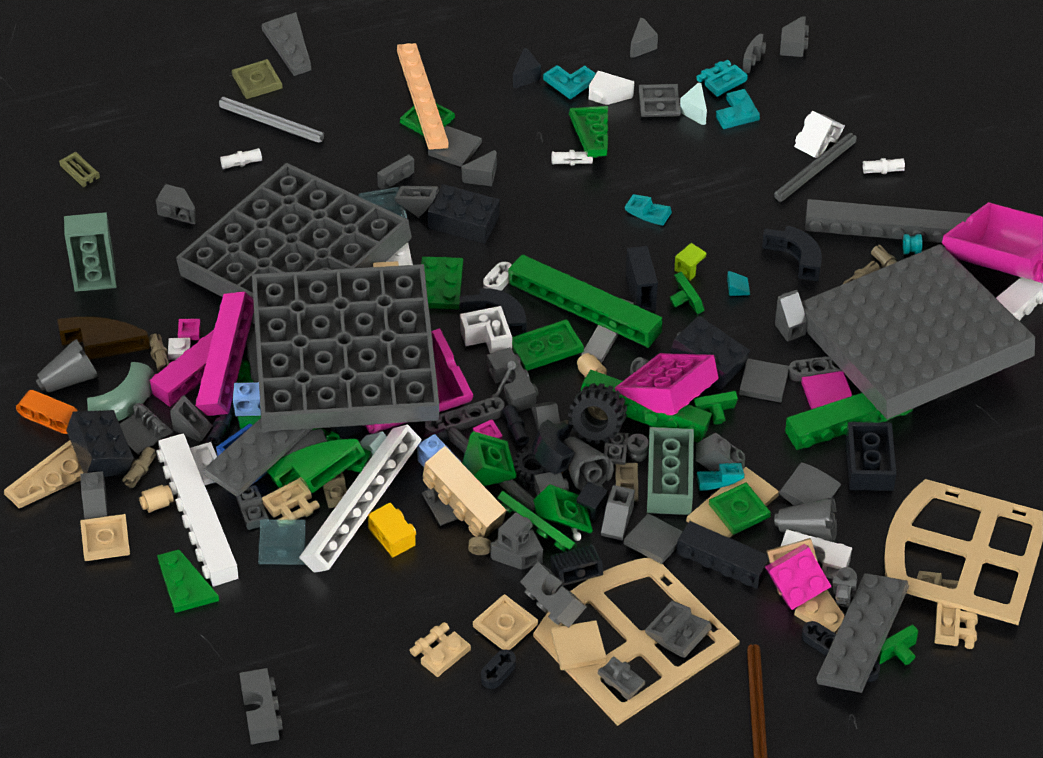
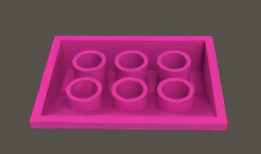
M659 353L617 385L615 391L618 390L623 396L656 413L675 415L682 407L688 405L692 399L698 397L702 391L711 387V384L719 379L714 355Z

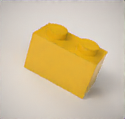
M391 503L368 514V528L392 557L415 546L416 530L411 523L408 524L399 509H395Z

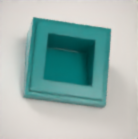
M728 271L727 284L729 296L750 295L748 278Z

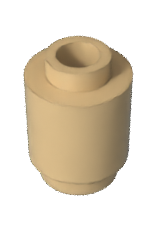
M585 353L577 361L578 370L585 378L590 369L605 375L607 374V369L594 355Z
M160 485L142 491V497H139L142 509H147L150 513L169 506V503L174 502V498L169 485Z

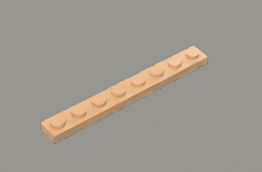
M416 43L397 45V53L428 150L448 148V139Z

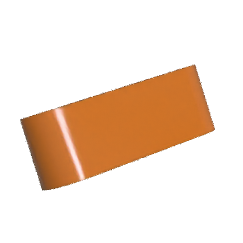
M29 390L16 405V410L21 416L63 434H68L66 429L72 412L78 411L69 404L34 390Z

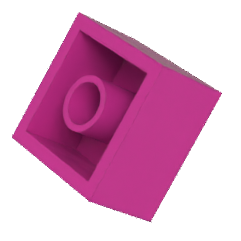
M806 544L799 546L765 566L791 610L832 587Z

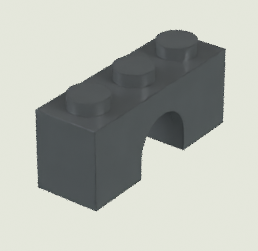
M511 347L488 354L487 370L495 384L502 382L510 361L517 364V368L512 370L507 379L511 383L504 385V399L507 405H514L516 411L520 412L536 404V397L539 396L538 389L535 384L530 382L528 371L522 368L519 356L513 353Z
M537 562L520 581L526 588L524 592L533 600L537 599L536 605L546 613L549 611L550 615L548 617L557 625L562 623L569 628L586 608L583 602L565 587L561 586L556 592L562 581L540 562Z
M267 668L239 673L244 705L258 704L261 706L256 710L246 712L251 744L279 740L278 730H282L283 727L281 715L276 716L275 710H279L277 696L272 697V691H276L274 677H269Z

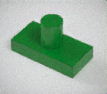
M682 271L675 274V280L680 291L669 297L672 305L676 308L688 301L697 315L705 311L701 298Z
M736 391L694 398L692 406L712 413L713 424H721L726 421L723 410L735 408L738 398Z
M913 624L885 640L877 657L879 664L896 655L905 665L910 664L915 659L914 653L909 649L916 644L918 630Z

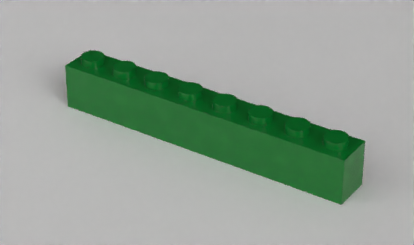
M521 255L508 269L510 285L648 348L662 333V317L633 305L525 255Z

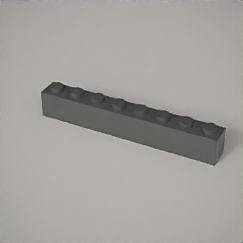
M808 199L805 231L903 239L904 234H909L910 236L921 234L922 241L942 243L943 235L962 221L966 222L971 213Z

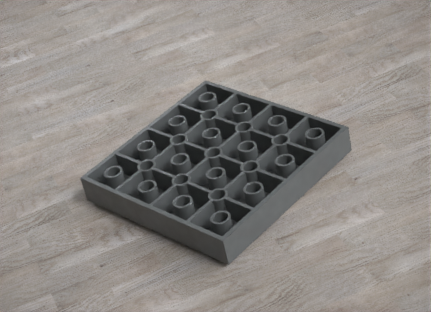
M286 163L176 257L181 276L222 297L227 293L246 292L253 299L252 274L373 267V263L386 262L412 236L408 219Z
M941 244L802 301L807 318L806 332L886 419L1035 356V336Z
M424 264L252 274L262 432L439 420V397Z

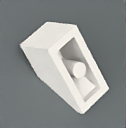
M601 71L596 73L589 85V100L605 105L631 99L634 96V81Z

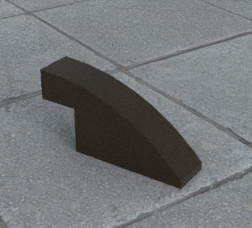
M101 317L57 319L62 345L70 344L76 339L78 342H83L85 354L89 360L150 349L147 331L125 322Z

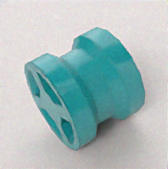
M904 234V255L922 252V235L910 236L909 234Z

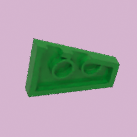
M180 550L157 555L175 613L219 601L218 594Z

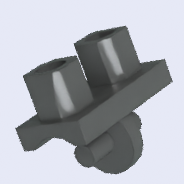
M844 567L838 571L837 577L834 576L833 594H836L835 599L838 606L849 607L851 597H854L857 591V574L852 568Z
M614 656L604 667L598 669V675L604 679V682L616 688L627 700H630L645 685V680L633 672L627 662L622 663Z

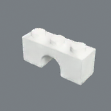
M786 530L781 546L811 538L817 560L822 563V571L826 577L834 579V576L837 577V573L841 568L849 566L852 547L808 536L797 531Z

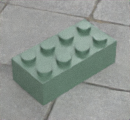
M107 212L64 216L65 240L75 292L117 288L116 268Z
M650 427L647 513L689 515L692 512L694 429Z

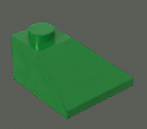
M473 431L470 435L462 464L483 486L515 479L517 476L508 442Z
M549 484L533 500L536 514L541 519L587 533L593 531L587 508L576 502L579 495Z

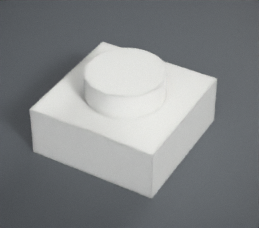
M169 338V360H176L187 349L191 348L190 338Z

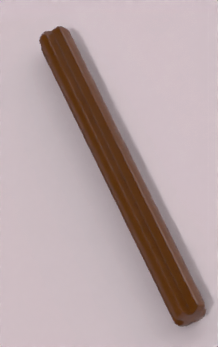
M750 644L748 645L747 656L754 758H767L760 646Z

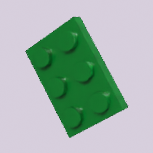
M422 256L421 264H424L428 307L432 309L459 310L463 258Z
M567 319L512 337V350L514 354L519 356L523 369L527 371L584 352L582 342Z

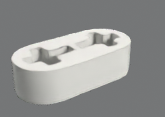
M509 262L498 263L484 278L483 288L502 291L509 283L507 271L512 264Z

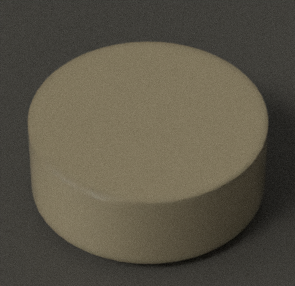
M473 537L469 540L468 550L475 555H486L491 551V541L484 537Z

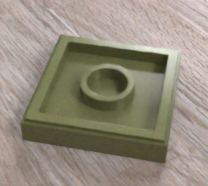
M268 59L232 70V75L246 99L282 89V82Z

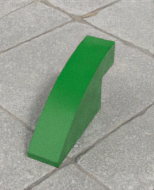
M357 439L322 442L305 447L279 459L267 470V473L279 489L300 478L313 494L366 454Z

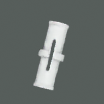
M257 148L245 152L237 151L236 154L220 157L223 169L234 166L243 167L248 163L262 161L260 149Z
M570 150L569 152H552L551 155L552 165L570 164V166H574L575 164H592L593 157H587L586 152Z
M881 158L876 161H863L864 174L880 172L881 174H887V172L904 171L903 167H905L903 158L893 160Z

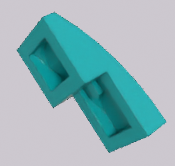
M635 194L632 195L625 206V210L630 214L662 226L672 213L670 206L653 204L651 197Z
M741 463L719 464V471L697 472L696 480L700 491L712 490L734 484L744 479L745 474Z

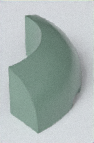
M131 362L127 377L118 387L106 394L87 398L88 411L114 410L118 421L134 415V405L137 403L143 404L152 394L150 380L155 375L153 370L145 364Z

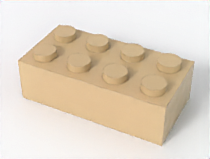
M446 446L425 462L423 471L424 483L430 489L434 488L439 493V499L445 505L449 504L454 509L453 513L460 521L464 520L469 525L468 528L475 537L486 538L503 523L506 509Z

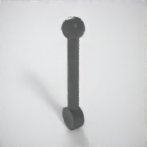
M510 361L508 363V370L492 397L500 398L499 395L512 370L517 368L516 362Z

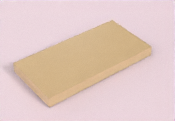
M745 467L743 469L744 479L720 488L690 513L686 521L688 523L692 521L730 538L733 534L710 507L709 499L747 482L765 506H768L779 496V491Z

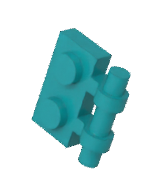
M726 60L716 63L710 69H704L696 78L698 82L705 80V87L718 97L746 82L748 75L737 65L731 66L730 61Z

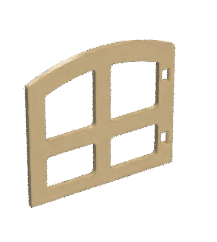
M925 479L905 498L891 522L885 544V575L890 578L907 580L909 584L907 594L1018 625L1043 543V511ZM950 492L953 494H957L959 496L957 498L950 495H946L945 493ZM933 498L977 509L981 512L973 538L969 542L912 526V523ZM1013 510H1015L1018 512L1026 513V516H1022L1012 512ZM999 516L1032 525L1033 528L1023 556L989 547L994 526ZM911 541L964 556L966 560L957 588L950 589L908 577L905 568V542ZM984 563L1018 572V578L1009 604L999 603L974 595L978 577Z
M649 557L633 560L605 570L602 576L588 579L570 591L584 605L591 604L626 640L624 644L606 655V663L565 669L617 726L740 644V641L663 564ZM650 577L675 602L690 607L693 615L710 621L718 629L715 632L710 630L707 633L715 643L681 666H674L655 646L657 642L648 636L645 630H639L604 592L634 580ZM666 577L672 584L667 586L661 579ZM548 612L536 628L533 637L558 662L551 628L564 626V624L560 623L557 625L548 617L550 615V612ZM613 656L622 663H628L640 656L662 678L630 700L620 702L601 682L603 678L598 675V669L604 667Z

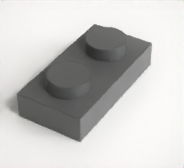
M408 154L377 172L378 187L384 191L414 173V158Z

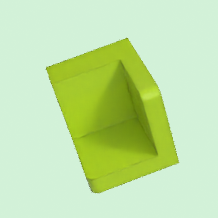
M692 243L675 256L674 270L678 273L682 271L688 280L693 279L696 274V265L706 257V252Z

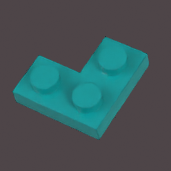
M556 65L543 74V80L569 99H572L589 87L596 73L583 66L573 74H569Z
M745 89L727 93L726 99L731 107L716 111V118L723 129L760 120V113Z

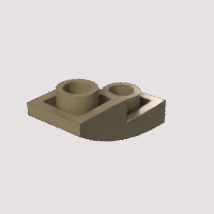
M343 472L322 486L329 508L336 507L347 492Z

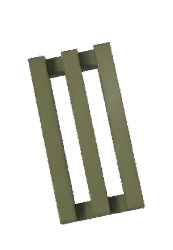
M77 152L59 161L60 166L83 187L87 186V182L92 183L94 178L96 180L100 178L99 172ZM82 167H83L86 171H88L90 174L88 175V174L82 169Z

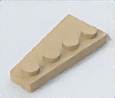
M69 440L4 490V495L18 508H21L80 481V474H83L71 441Z

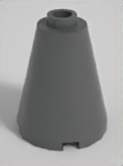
M76 339L37 374L39 379L36 382L42 391L46 389L49 393L96 378L98 374Z
M569 437L563 441V444L575 452L568 471L576 488L582 492L588 482L603 487L602 484L606 480L609 482L614 468L608 456L577 437Z
M825 498L779 509V513L775 514L774 518L775 527H779L780 532L786 533V530L797 531L808 536L834 542L837 533V519H835L834 512H837L835 499Z

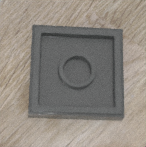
M446 125L444 130L448 139V148L428 150V155L461 167L467 164L481 145L482 138Z
M747 358L739 395L781 403L789 366Z
M647 514L626 536L624 544L663 564L677 548L678 538L683 531Z

